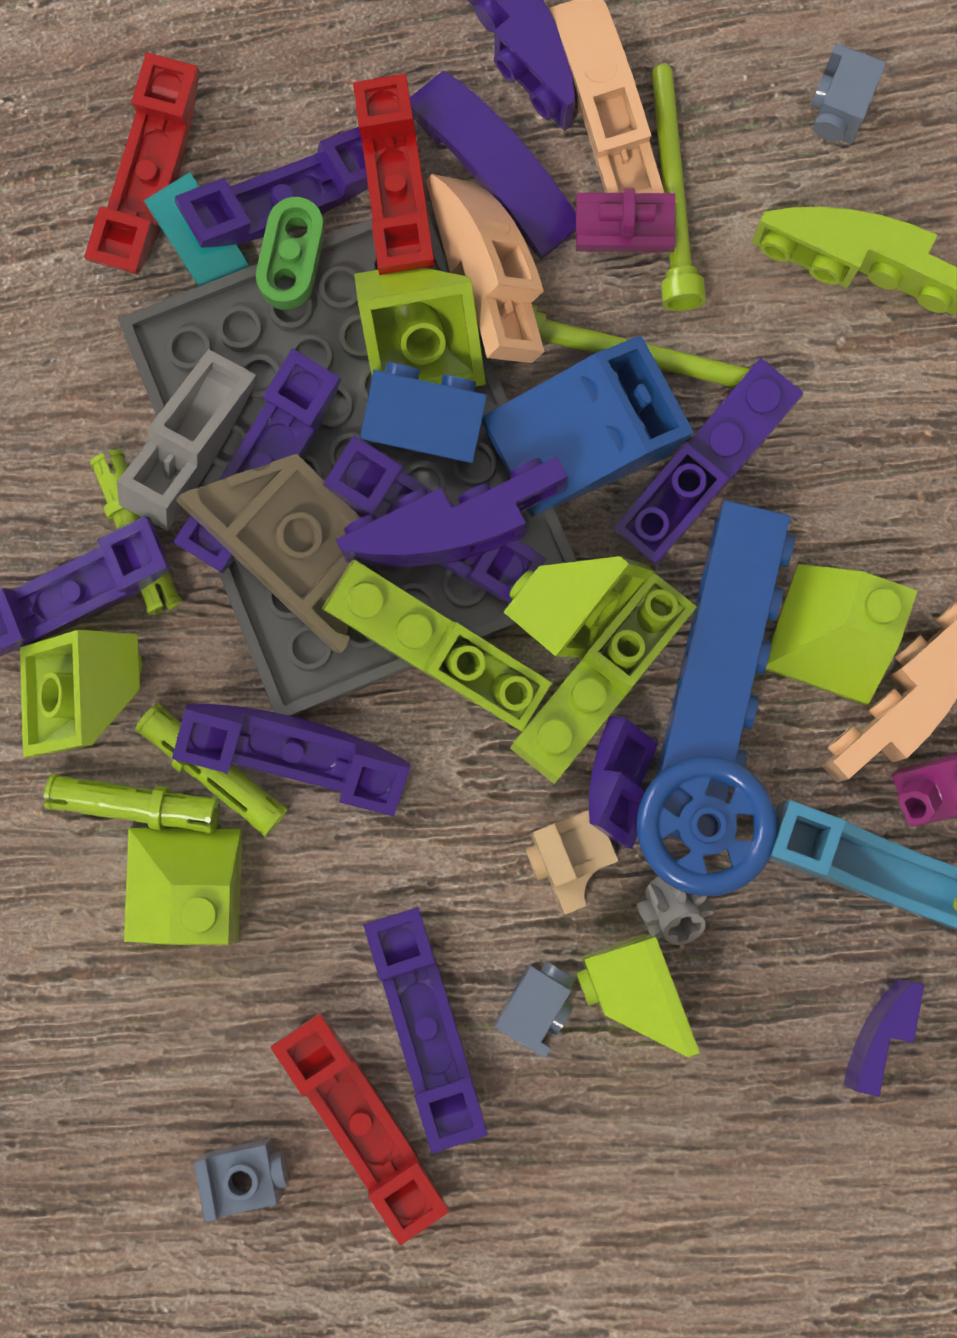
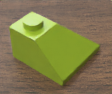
M418 268L379 275L378 270L354 274L371 375H373V370L385 372L387 362L420 369L419 380L441 385L442 376L450 375L475 381V387L486 385L470 277L429 268Z
M621 556L539 566L535 572L532 570L527 571L515 583L509 594L513 600L504 613L554 656L583 658L655 571L646 564Z
M797 564L770 640L771 649L765 670L860 704L868 705L901 643L918 590L864 571Z
M75 630L20 647L23 758L49 755L92 746L140 690L139 677L142 672V659L138 652V634Z
M129 828L124 942L171 945H231L239 943L243 829H216L213 834L185 828H164L163 831L149 828Z
M644 933L581 957L586 970L576 973L588 1006L598 1003L601 1012L605 1016L688 1058L700 1054L656 936Z

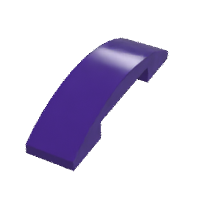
M442 71L410 97L413 119L437 146L443 142L476 180L502 204L515 222L526 244L541 260L576 232V212L559 187L517 135L469 88L447 72Z
M359 127L320 141L317 153L233 186H229L224 177L176 195L174 202L201 248L229 246L263 238L272 208L278 202L289 197L306 198L319 208L321 214H324L368 189Z
M292 348L262 396L267 402L218 481L294 454H298L303 458L334 399L342 379ZM191 515L173 542L222 573L235 560V557Z
M353 435L323 483L324 487L363 516L374 514L377 519L397 510L396 503L414 491L427 489L428 493L433 492L430 488L401 471L402 465ZM448 501L452 508L456 506L455 504ZM515 540L491 551L465 559L440 563L439 565L510 604L513 600L509 596L510 591L519 578L529 570L535 572L539 566H543L547 558L521 541Z
M144 516L98 539L100 547L14 590L1 588L0 656L51 637L110 609L138 593L169 571L171 566L151 518Z
M186 704L172 755L173 760L227 774L232 763L340 791V803L390 816L395 814L410 770V763L375 744L343 731L280 713L220 704Z
M413 908L364 924V930L379 980L383 983L415 1090L414 1097L431 1154L489 1135L454 1015L419 908Z

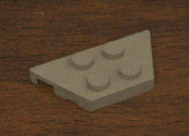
M298 454L229 476L199 488L188 490L176 499L197 522L334 653H342L350 638V636L346 635L349 626L324 611L322 607L349 565L336 539L346 535L344 528L361 517L347 503L324 487L323 483L325 481Z

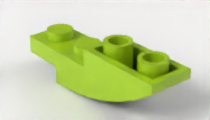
M791 207L764 211L751 241L752 244L759 246L767 257L775 261H790L809 270L812 277L824 284H839L848 288L859 271L866 274L868 279L878 287L887 290L898 289L917 298L918 303L929 311L935 313L946 312L953 316L957 313V267L929 254L937 238L935 233L880 214L833 207Z
M351 560L322 607L324 611L365 635L366 638L519 731L524 730L552 684L549 680L467 628L449 620L356 560Z
M653 573L591 646L576 668L513 742L510 749L555 784L697 606Z

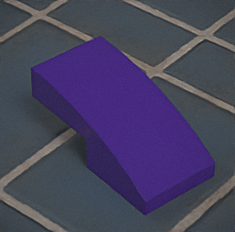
M609 716L600 739L592 769L589 789V823L622 847L632 849L638 836V809L645 790L640 786L658 743L628 719Z
M898 978L883 994L872 1009L855 1042L843 1085L856 1092L880 1097L890 1038L914 1043L925 984Z

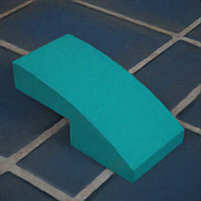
M189 172L148 197L144 202L177 252L181 262L199 287L250 266L236 244L222 247H200L174 202L176 195L199 187Z

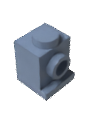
M836 43L810 105L820 109L812 130L825 140H841L852 144L864 120L887 62Z
M548 961L545 962L541 970L529 964L495 1020L494 1027L545 1059L551 1047L543 1038L547 1031L557 1035L567 1021L574 1005L566 1001L576 979Z
M272 1138L204 1152L194 1161L204 1222L214 1221L223 1216L277 1205L283 1196L282 1188L289 1186L288 1169L284 1153L282 1151L274 1152ZM237 1171L248 1173L252 1179L251 1189L247 1191L236 1189L232 1179L233 1173Z

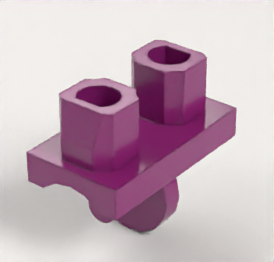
M623 187L622 193L577 192L576 251L674 252L675 193H635L634 187Z
M957 752L947 754L940 759L897 769L891 775L899 794L898 801L906 821L912 827L957 817Z

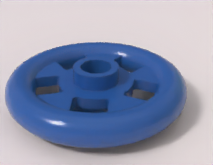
M696 756L680 760L665 768L647 787L638 809L637 835L646 861L653 871L666 883L692 895L719 896L746 886L767 865L777 836V818L769 793L752 772L740 764L725 758ZM711 779L724 782L734 788L729 804L719 798L706 796V790ZM680 787L692 797V800L683 807L679 817H676L664 805L671 794ZM703 814L712 815L718 822V830L711 837L702 835L698 830L697 823ZM735 815L753 816L754 831L752 841H739L735 839L737 831ZM674 831H678L680 839L690 849V853L678 861L671 856L662 840ZM727 850L731 867L722 871L707 873L703 856Z

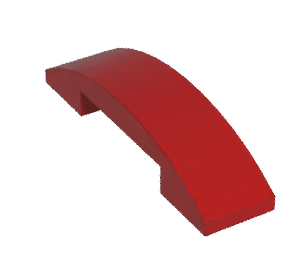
M146 52L131 100L136 113L107 208L99 206L84 256L87 261L139 275L161 229L148 210L144 200L178 179L194 113L200 73L198 66Z
M406 73L353 82L373 220L371 222L379 275L435 266Z
M321 1013L271 1045L270 1048L302 1097L305 1095L308 1097L367 1187L368 1198L400 1246L449 1213V1208L400 1125L356 1059Z

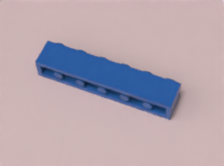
M727 500L723 501L717 511L695 605L697 608L692 616L656 776L670 765L696 756L721 757L736 762L743 767L745 766L746 751L740 750L738 747L743 727L751 729L757 713L759 697L751 695V689L755 673L764 674L770 655L771 642L763 640L767 619L775 621L781 606L783 588L775 587L779 566H788L794 548L795 535L787 533L790 515ZM711 779L706 790V796L716 797L726 802L730 785ZM679 787L671 794L664 807L673 815L679 817L681 810L692 800V797ZM703 814L699 818L697 823L699 832L707 837L713 836L718 830L716 818L709 814ZM674 831L664 837L682 842L678 831Z

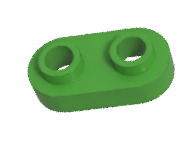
M289 197L283 199L272 208L268 217L256 269V282L263 299L277 309L289 310L301 306L308 300L313 290L325 237V226L319 208L306 198ZM302 226L307 229L306 234L300 238L289 236L290 230L294 227ZM291 277L296 280L294 286L290 289L282 290L277 287L278 282L282 278Z

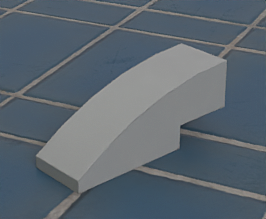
M208 349L147 428L148 442L117 481L119 505L140 517H150L153 524L168 531L183 510V507L176 499L182 493L199 486L238 419L256 383L257 375Z

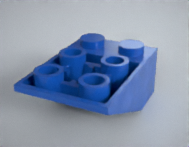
M642 335L591 355L482 416L481 421L509 475L516 467L534 458H541L544 463L558 457L568 476L566 491L529 509L528 512L531 517L670 457L694 433Z

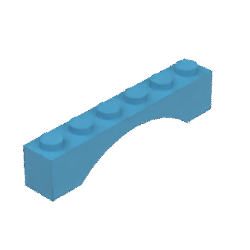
M789 800L777 805L775 811L777 836L769 861L957 930V911L952 905L957 896L956 866L903 847L846 820Z

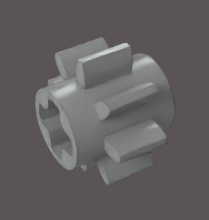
M659 876L647 886L645 891L647 900L637 903V909L649 934L656 936L657 940L664 936L667 942L674 945L687 944L697 939L705 929L706 923L703 917H708L714 913L707 896H697L680 891L666 883Z

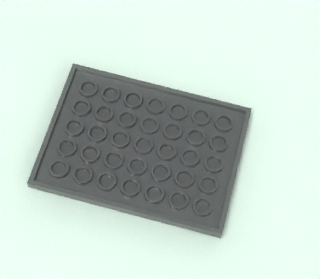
M372 218L324 237L312 293L308 300L297 308L289 310L277 309L263 299L256 282L257 263L118 318L156 416L208 349L257 375L256 383L238 419L197 488L217 482L267 402L262 396L292 348L342 379L334 399L302 459L325 481L353 435L360 439L372 375L358 306L354 274L378 270ZM429 218L435 266L424 268L450 273L445 253ZM291 277L282 278L278 282L277 287L282 290L290 289L294 286L296 280ZM479 335L486 385L475 387L474 392L487 395L483 411L484 416L507 403L508 400L491 360L486 356L484 345ZM482 422L473 463L362 440L402 465L401 471L433 491L442 488L447 500L456 506L460 504L458 498L462 494L478 485L488 483L492 489L511 479ZM352 508L360 517H364L361 513ZM554 508L534 517H531L528 510L521 513L526 523L525 537L518 540L547 558L543 566L577 561ZM236 558L224 573L218 571L275 713L296 717L415 668L350 626L346 634L350 636L347 647L342 653H334ZM439 564L411 567L365 565L453 622L459 623L482 639L518 626L516 622L504 613L509 603L473 585Z

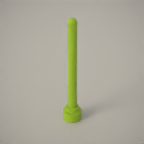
M660 63L652 70V84L661 178L664 193H675L674 252H669L670 269L665 273L666 279L661 282L663 307L670 311H689L705 304V282L703 276L698 274V269L692 266L673 71L668 64Z
M532 304L540 337L544 342L595 354L630 340L546 319L547 313L538 312V306ZM646 344L659 369L735 388L750 370L749 368Z

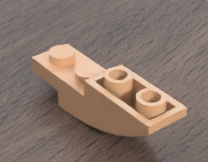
M572 0L550 7L549 12L558 28L572 72L579 115L583 116L605 193H622L623 187H634L635 193H664L650 145L651 133L623 46L605 1Z
M431 174L426 179L449 272L471 278L476 317L487 358L533 363L545 351L531 303L544 290L536 265L523 236L502 204L476 182Z
M957 601L935 620L942 627L928 641L921 635L917 636L895 656L901 665L888 677L902 691V694L900 695L895 688L892 689L869 709V712L875 718L860 732L854 726H851L827 747L833 753V756L822 767L836 783L850 779L881 750L892 762L908 758L930 736L957 699Z

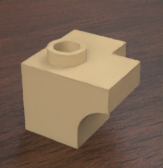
M589 810L532 832L531 837L534 846L525 849L537 880L548 877L564 915L587 906L585 902V887L589 878L597 870L618 862L609 837L589 823Z

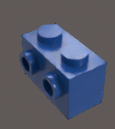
M387 362L385 372L373 370L360 435L361 440L473 463L487 397L486 394L474 392L475 381L450 375L442 376L441 385L419 380L420 369Z

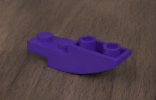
M468 0L474 6L476 16L481 24L488 31L494 33V62L499 72L509 82L514 83L517 81L529 93L533 107L544 119L550 120L552 118L566 131L573 124L575 94L572 72L558 28L544 0Z
M760 357L688 443L686 442L613 529L652 562L657 564L745 466L804 393Z
M558 457L544 463L541 458H534L512 470L510 473L512 479L492 489L488 483L468 490L458 498L460 504L453 508L450 506L442 488L428 493L427 489H420L401 498L396 503L397 510L379 519L374 514L353 521L344 528L346 535L336 539V542L346 562L350 563L351 560H356L363 565L411 567L465 559L497 549L525 537L526 523L521 513L565 492L568 476Z

